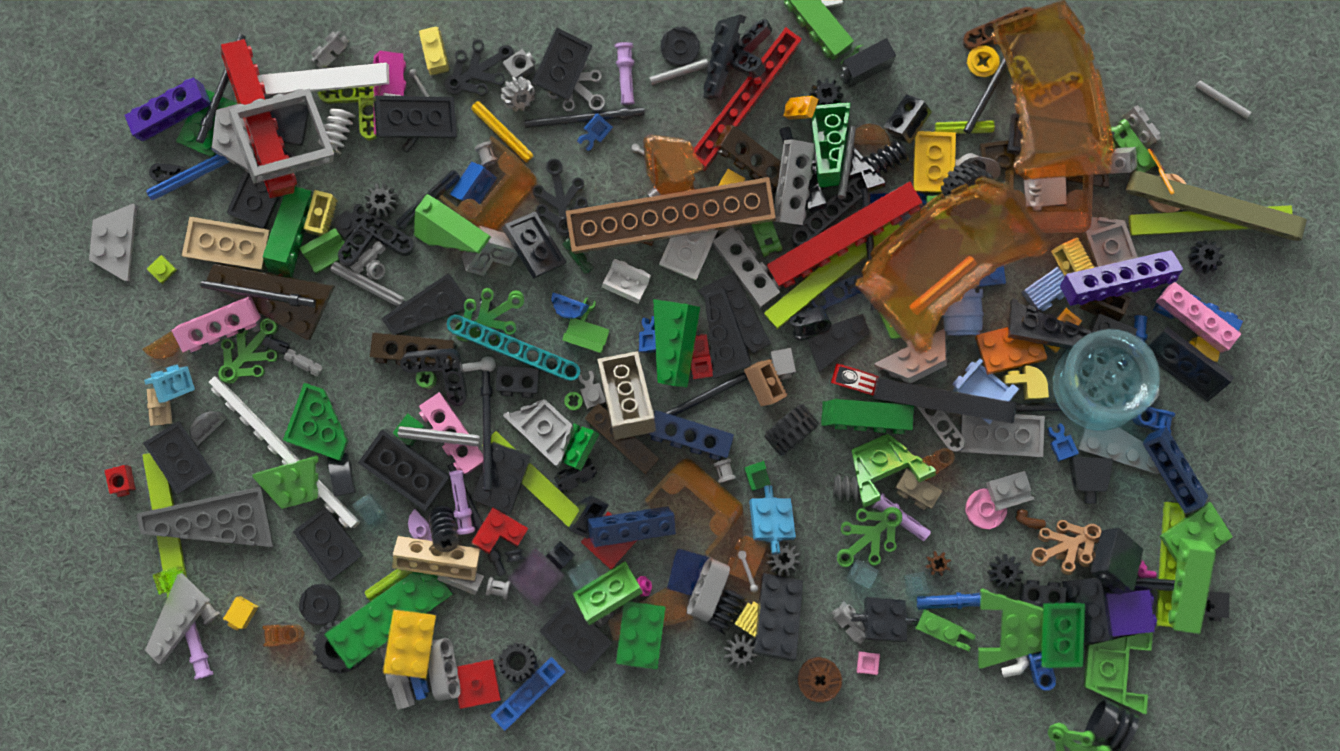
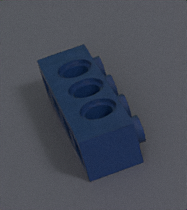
M657 410L653 411L656 432L646 433V435L651 436L650 440L660 443L666 440L671 442L670 446L682 449V446L689 447V452L699 455L705 452L709 454V458L721 461V458L728 457L734 434ZM669 424L675 428V433L672 436H668L665 433V428ZM688 430L694 434L692 442H688L685 439V433ZM708 436L714 441L711 448H707L704 444V440Z
M1167 427L1148 434L1143 445L1184 513L1186 514L1203 507L1208 495Z
M668 506L588 519L589 538L594 547L676 534L675 517Z

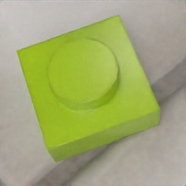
M160 255L147 268L161 284L177 271L163 255Z

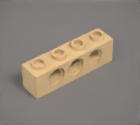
M398 536L393 553L392 568L475 581L480 549L458 545L453 551L441 552L434 548L432 541Z

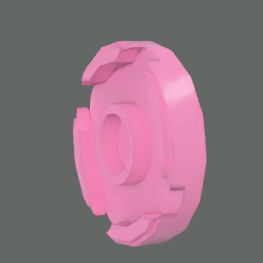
M980 489L969 496L966 502V515L974 526L980 529H992L998 527L1004 521L1007 515V508L995 511V505L991 500L988 489Z

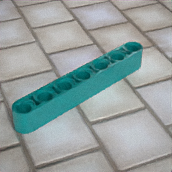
M453 315L447 320V330L455 336L531 367L538 368L566 381H573L580 375L579 366L572 361L459 315ZM459 320L462 323L461 329H451V321ZM474 327L480 329V337L472 338L469 335L470 329ZM492 335L498 336L500 344L497 346L490 345L489 337ZM516 343L519 346V352L511 354L508 351V345ZM535 351L538 354L537 361H529L527 353ZM550 358L557 362V367L553 370L548 369L546 366V361ZM572 366L575 369L576 374L574 377L566 376V367Z

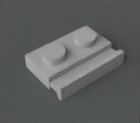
M1025 471L986 483L991 500L995 505V511L1034 499L1030 492L1031 488Z

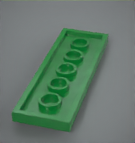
M412 572L324 634L348 669L388 641L393 609L427 614L452 596L445 583L437 580L438 575Z

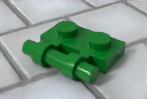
M573 423L574 429L561 463L581 471L599 433Z

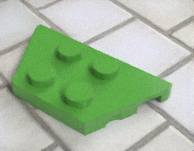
M318 456L260 471L252 475L255 481L281 509L310 502L318 498V473H315L316 463L319 460Z

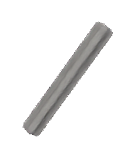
M334 262L331 266V272L399 307L404 303V297L338 262Z
M402 426L398 429V437L468 446H479L480 436Z

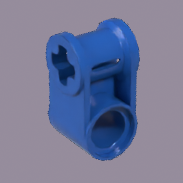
M1152 407L1138 408L1133 412L1132 419L1136 425L1154 431L1167 427L1171 434L1170 426L1175 413ZM1143 411L1148 416L1146 422L1141 419Z
M1042 652L1028 654L1027 659L1030 660L1029 668L1034 685L1041 690H1051L1056 684L1053 668L1041 667L1042 660L1036 661L1042 659ZM1043 675L1049 678L1047 686H1042L1040 683V678Z

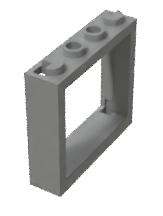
M297 89L290 94H277L270 99H257L251 104H238L229 109V119L253 183L333 162L334 152L310 89ZM306 102L323 149L257 166L240 118Z

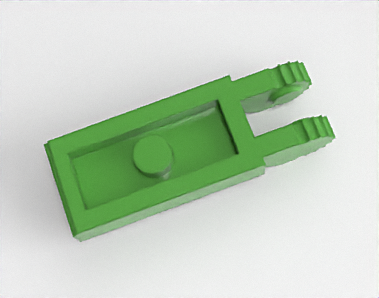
M927 610L923 611L916 629L952 646H958L968 652L971 647L965 643L958 642L959 635H965L966 638L973 640L976 635L963 630V627Z

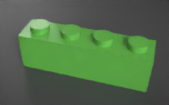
M784 0L785 2L783 3L789 12H794L799 25L807 28L810 38L813 42H818L821 45V51L827 58L830 57L834 61L852 47L853 39L821 0Z

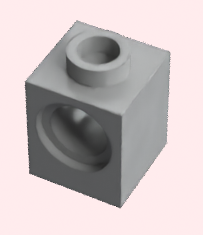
M521 49L505 60L503 65L511 77L518 79L520 76L525 78L534 72V63L536 61L530 53L526 54ZM517 63H526V66L524 68H516Z
M1136 147L1115 148L1109 153L1111 174L1129 173L1137 168Z
M791 348L770 352L773 367H775L776 374L779 375L780 380L792 378L791 374H795L796 370Z

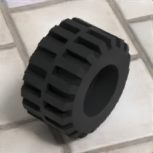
M963 163L961 167L956 166L954 171L947 173L948 177L944 178V185L940 189L943 191L940 194L943 199L942 203L946 208L961 218L970 220L973 217L979 218L980 214L984 215L987 212L986 210L992 207L991 203L996 199L994 195L997 193V188L995 187L997 184L991 174L971 163L968 165ZM972 186L970 193L965 197L967 190Z
M800 404L765 433L764 438L782 456L818 427L819 422L804 404Z
M344 620L330 622L323 626L315 636L316 641L313 642V647H315L313 655H316L318 658L316 662L321 663V668L324 670L328 669L330 673L342 674L359 667L365 661V659H362L348 669L342 659L333 655L330 647L331 644L324 634Z

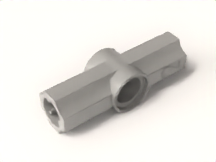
M387 647L380 649L384 664ZM385 674L387 684L392 689L397 709L416 704L410 686V676Z

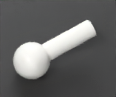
M486 356L480 362L462 364L463 372L481 369L492 372L496 368V361L494 358Z

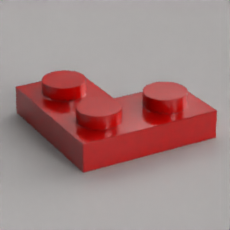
M492 508L471 544L489 554L498 538L501 537L517 547L528 528L497 509Z

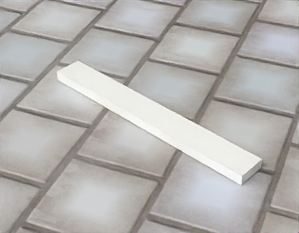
M378 63L259 75L258 79L265 86L266 94L264 96L290 94L297 89H310L311 92L388 85L389 64Z

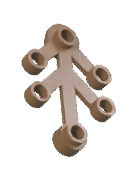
M1060 520L1056 525L1058 533L1048 528L1040 530L1038 537L1042 542L1053 540L1061 544L1047 550L1035 548L1031 555V561L1034 565L1044 566L1048 559L1068 550L1066 561L1063 562L1061 571L1066 575H1071L1075 569L1074 561L1078 545L1085 543L1084 553L1080 555L1079 564L1083 567L1091 565L1093 546L1099 543L1101 528L1098 525L1089 524L1083 528L1070 524L1065 520ZM1060 525L1065 526L1066 529L1060 528ZM1071 532L1077 534L1078 536L1073 538L1063 534ZM1082 558H1087L1089 561L1086 562ZM1065 566L1071 567V569L1068 570L1065 568Z

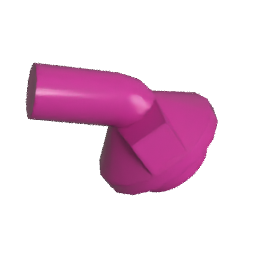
M1141 560L1137 576L1155 579L1157 576L1156 572L1146 570L1148 567Z
M645 576L637 578L636 580L643 591L640 596H649L652 590L651 581Z

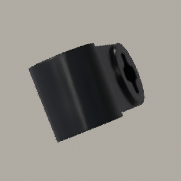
M815 307L803 313L795 314L790 319V323L794 327L793 337L800 341L826 333L832 327V323L822 307Z

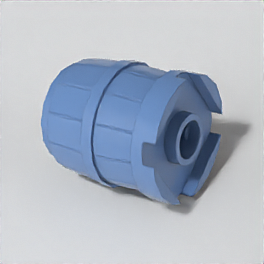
M951 289L950 294L944 292L942 294V299H944L942 317L944 320V330L947 332V335H980L984 316L981 299L983 298V289H979L978 293H975V289Z

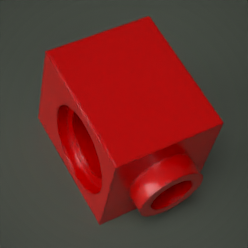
M122 465L104 470L109 494H117V497L130 495V491L136 490L131 466ZM122 476L124 484L119 487L117 481Z

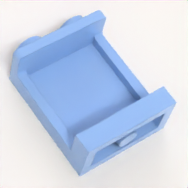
M981 359L976 363L972 361L965 369L967 372L965 376H959L952 384L954 386L953 391L1005 401H1011L1019 390L1014 384L1008 387L993 374L987 375L985 367L982 366L983 360ZM982 418V419L985 420L988 424H991L992 421H993V420H989V419H984V418Z

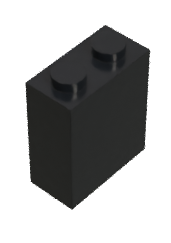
M885 38L845 59L839 74L844 85L847 84L851 88L892 67L896 54L888 39Z
M1119 527L1102 530L1091 573L1115 594L1121 595L1134 592L1144 549Z

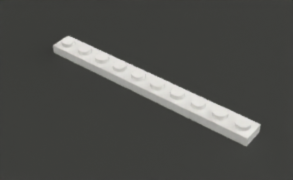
M214 376L209 381L213 386L211 390L218 397L223 396L227 400L225 403L227 407L233 412L236 410L241 415L239 419L245 425H251L255 429L253 433L260 440L265 439L269 443L267 446L269 450L275 455L279 454L283 458L282 463L284 465L299 461L290 449L220 378ZM318 479V499L321 497L326 502L324 506L331 513L336 512L340 516L338 520L346 528L349 526L355 528L360 521Z

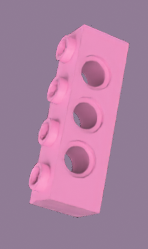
M1176 282L1167 286L1156 300L1160 306L1220 353L1228 351L1241 335L1240 332Z
M248 296L176 326L172 332L182 352L187 350L194 352L201 349L202 344L208 342L209 345L220 341L219 337L226 335L228 338L239 333L238 330L241 328L248 330L257 325L256 322L261 316L252 298ZM232 314L237 315L240 322H235L232 319ZM214 322L221 325V330L214 327ZM196 329L202 332L203 337H199L196 334Z
M440 392L419 406L422 410L419 414L426 423L429 421L433 426L430 430L448 432L454 429L456 433L469 434ZM444 413V422L438 424L435 421L436 415ZM444 443L445 445L442 446L448 456L452 455L456 460L453 463L456 469L462 470L466 475L483 464V454L478 446ZM462 446L468 448V454L465 457L458 455V450Z

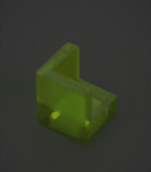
M182 566L173 567L153 575L159 595L170 593L178 574L185 576Z

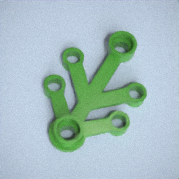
M490 288L483 289L479 316L474 322L486 327L504 330L509 335L514 334L516 324L513 321L505 322L495 320L494 318L511 308L517 309L522 307L524 295L520 291H512L508 295L506 302L488 312L494 293ZM489 292L491 297L486 298L484 293ZM514 298H517L520 300V302L515 304L512 302V300ZM467 299L464 302V318L471 320L472 312L475 311L477 305L474 299ZM472 303L474 307L468 308L467 304ZM461 322L455 326V330L461 329ZM508 325H512L514 328L512 330H508L506 327ZM476 327L469 331V335L472 338H478L481 335V331L476 330L478 329ZM456 336V338H457L458 340H460V341H464V342L468 341V340H465V339H463V338H460V337ZM496 336L497 339L494 341L488 339L489 344H497L499 341V337Z
M269 318L262 320L260 323L261 331L247 347L246 334L248 330L244 328L243 333H237L238 357L234 362L232 360V350L235 347L234 342L230 339H224L221 342L224 365L220 367L218 374L222 382L231 384L236 382L239 377L255 376L260 378L265 374L264 367L260 365H255L252 368L240 367L244 362L263 360L275 362L278 359V353L271 349L266 352L253 353L263 342L266 335H273L277 332L278 325L276 322ZM268 324L273 325V329L271 331L267 330ZM226 342L231 343V347L228 349L225 348ZM271 352H274L275 357L273 359L268 358V355ZM256 368H261L259 375L255 374ZM228 370H232L233 372L231 377H227L226 375Z
M888 507L883 512H869L864 508L857 510L856 517L858 521H880L875 526L852 525L847 521L841 524V532L844 535L865 534L849 549H842L838 552L837 561L841 566L848 567L852 565L854 561L853 556L870 541L871 553L868 556L870 564L878 565L881 561L879 554L880 533L886 528L887 539L884 541V548L888 552H893L896 549L895 528L902 522V513L896 507ZM860 512L866 513L865 518H860L858 515ZM895 514L896 517L895 519L890 520L888 518V515ZM848 525L851 529L850 531H844L843 527ZM888 542H892L894 546L892 548H888L886 544ZM848 554L849 558L844 560L841 556ZM873 555L878 556V560L872 561L871 557Z
M1055 723L1048 729V736L1055 742L1056 751H1065L1064 745L1070 751H1111L1109 747L1104 745L1100 747L1091 746L1095 739L1091 732L1068 731V728L1062 723ZM1073 740H1080L1082 744H1076Z

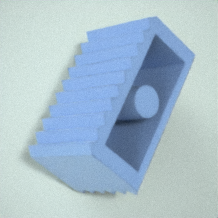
M1056 267L1021 293L1031 306L1037 308L1036 311L1041 309L1043 312L1053 305L1051 303L1053 299L1057 297L1058 300H1061L1065 297L1059 287L1065 276Z

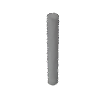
M704 59L649 77L651 84L654 85L706 68L708 61Z
M1200 80L1195 86L1197 89L1245 119L1251 114L1250 111Z

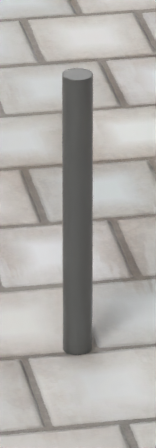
M849 126L847 131L838 190L839 199L846 198L856 132L855 126Z

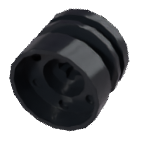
M1103 699L1092 712L1085 731L1091 732L1094 735L1095 739L1093 742L1097 744L1104 742V746L1109 747L1112 751H1125L1136 734L1139 716L1133 713L1129 714V711L1125 709L1119 712L1118 705Z

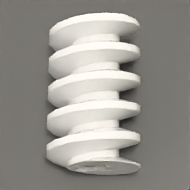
M330 109L329 112L332 116L327 117V121L330 124H325L324 128L327 130L326 133L333 152L342 154L337 148L345 146L340 140H347L343 132H350L346 125H353L349 117L355 118V115L341 109Z

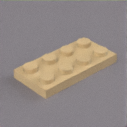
M189 217L182 256L263 271L265 262L262 256L271 231Z

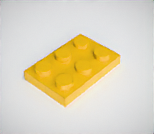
M919 131L915 136L913 187L916 192H943L940 190L941 186L944 185L943 180L948 177L947 173L949 171H954L955 132Z
M393 609L383 673L426 678L436 615Z

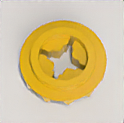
M984 45L972 49L967 58L969 71L974 73L976 77L985 78L993 75L999 66L997 52L993 48ZM989 57V59L986 62V66H977V64L980 61L979 58L983 60Z

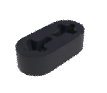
M155 163L150 167L149 175L153 180L161 183L173 177L172 173L179 174L180 170L183 172L187 169L180 165ZM161 168V170L163 172H166L167 175L161 174L158 178L155 172L159 171Z

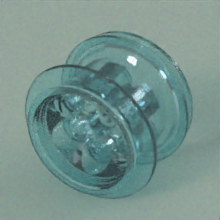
M1101 330L1083 337L1072 349L1067 350L1062 355L1054 370L1053 391L1061 410L1076 424L1091 430H1112L1139 416L1152 403L1159 387V367L1151 349L1135 335L1122 330ZM1097 356L1103 359L1104 364H1100L1097 361ZM1082 369L1089 372V378L1083 375ZM1122 382L1127 384V390L1123 388ZM1088 389L1094 392L1095 398L1089 396ZM1108 396H1111L1114 399V404H1111L1108 401Z

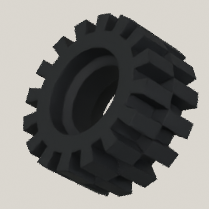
M522 643L507 645L508 648L503 649L502 655H499L500 662H498V666H500V672L507 679L514 682L526 681L525 679H530L531 675L535 674V668L538 665L536 663L537 656H535L534 651ZM522 655L526 661L524 668L518 671L513 670L510 666L512 657Z

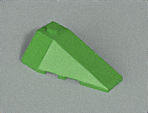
M428 194L415 209L414 236L429 246L438 245L443 248L449 249L450 247L460 251L479 254L491 238L490 235Z

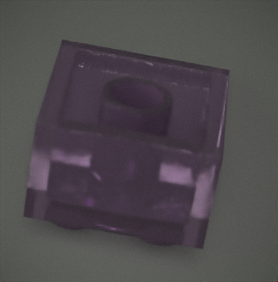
M535 547L508 579L535 606H538L566 574L559 570Z

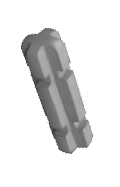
M377 241L372 245L373 248H369L358 259L359 261L350 266V268L360 274L364 270V266L367 267L369 263H372L378 257V254L381 255L386 250L385 246Z
M288 349L285 353L284 359L292 363L293 361L294 365L307 372L311 371L310 373L318 377L323 369L321 365L313 364L314 361L301 354L297 355V352L292 349Z

